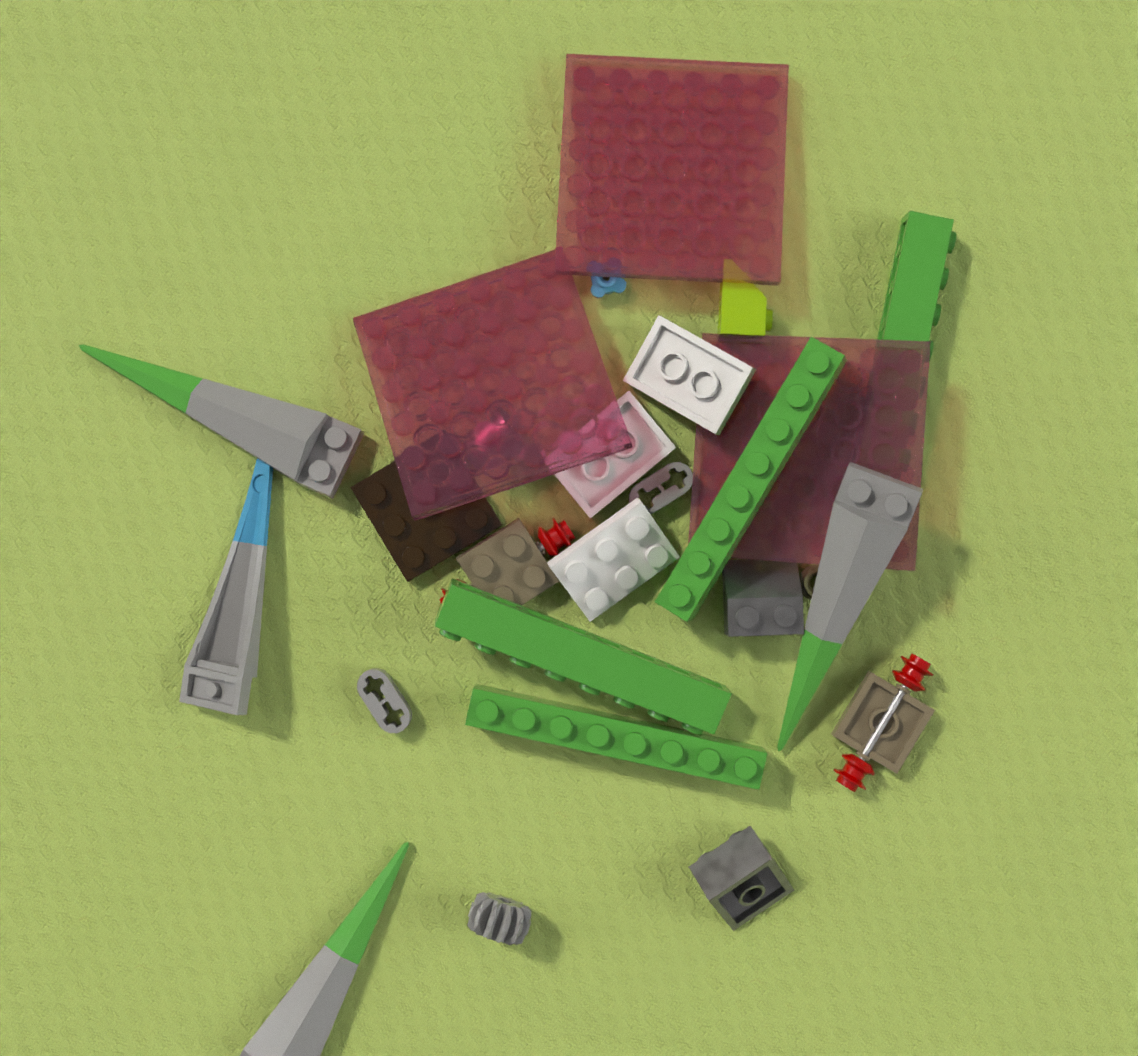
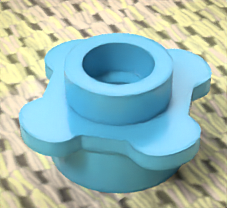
M611 257L608 262L598 264L593 261L588 264L586 273L591 277V293L594 297L602 298L604 294H611L613 292L619 294L626 289V281L622 279L620 272L622 267L620 259ZM608 274L610 279L608 281L603 280V275Z

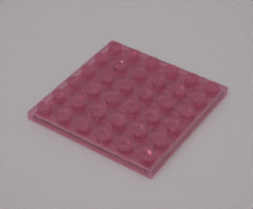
M566 54L555 274L715 283H752L755 285L779 286L781 282L789 65Z
M562 247L353 318L410 513L414 521L633 448Z
M702 333L703 340L757 370L720 435H716L696 423L688 544L810 337L737 336ZM813 337L844 354L847 362L730 558L820 564L833 504L850 462L921 488L931 341ZM920 500L908 530L886 569L915 571Z

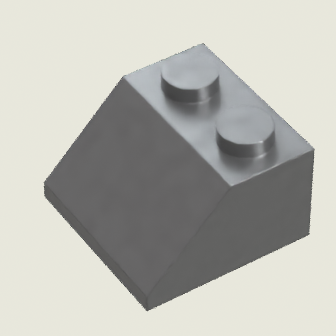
M796 558L729 560L722 571L724 634L728 637L804 634L803 595Z
M751 826L742 831L735 832L729 837L728 841L713 851L704 853L695 863L689 866L709 902L733 931L794 891Z

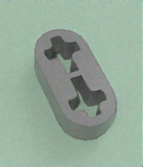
M673 462L666 465L631 489L629 503L637 497L639 498L637 492L639 489L643 488L645 492H650L657 487L660 494L651 500L653 506L650 509L646 507L650 514L658 511L691 488L693 484L691 469L681 462ZM671 469H674L677 473L681 471L685 473L686 477L682 480L683 488L679 489L676 485H673L664 490L661 484L669 480V471Z
M371 668L365 671L357 682V690L360 697L384 731L388 733L403 731L412 719L411 708L385 670ZM371 675L373 679L381 678L384 684L380 686V690L385 696L384 699H381L375 690L370 693L366 690V686L369 684L368 676ZM388 701L392 709H401L404 714L400 718L402 724L398 725L395 721L387 722L386 717L389 715V710L385 706V702Z

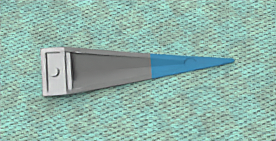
M259 459L256 460L244 507L223 571L199 633L184 665L179 700L182 703L234 715H247L251 682L253 677H257L273 477V468Z

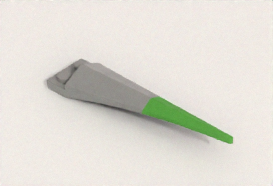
M84 344L79 345L80 349L86 354L187 414L297 484L331 499L334 498L364 435L361 429L330 417L326 413Z
M849 463L831 512L777 745L778 752L787 743L907 532L922 495V488L858 464Z
M409 842L404 843L246 1044L240 1056L321 1055L408 850Z

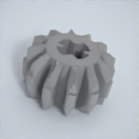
M482 892L476 895L474 902L471 904L467 926L477 935L508 945H518L523 943L525 935L528 934L532 911L528 906L523 905L522 902L512 900V898L490 892Z

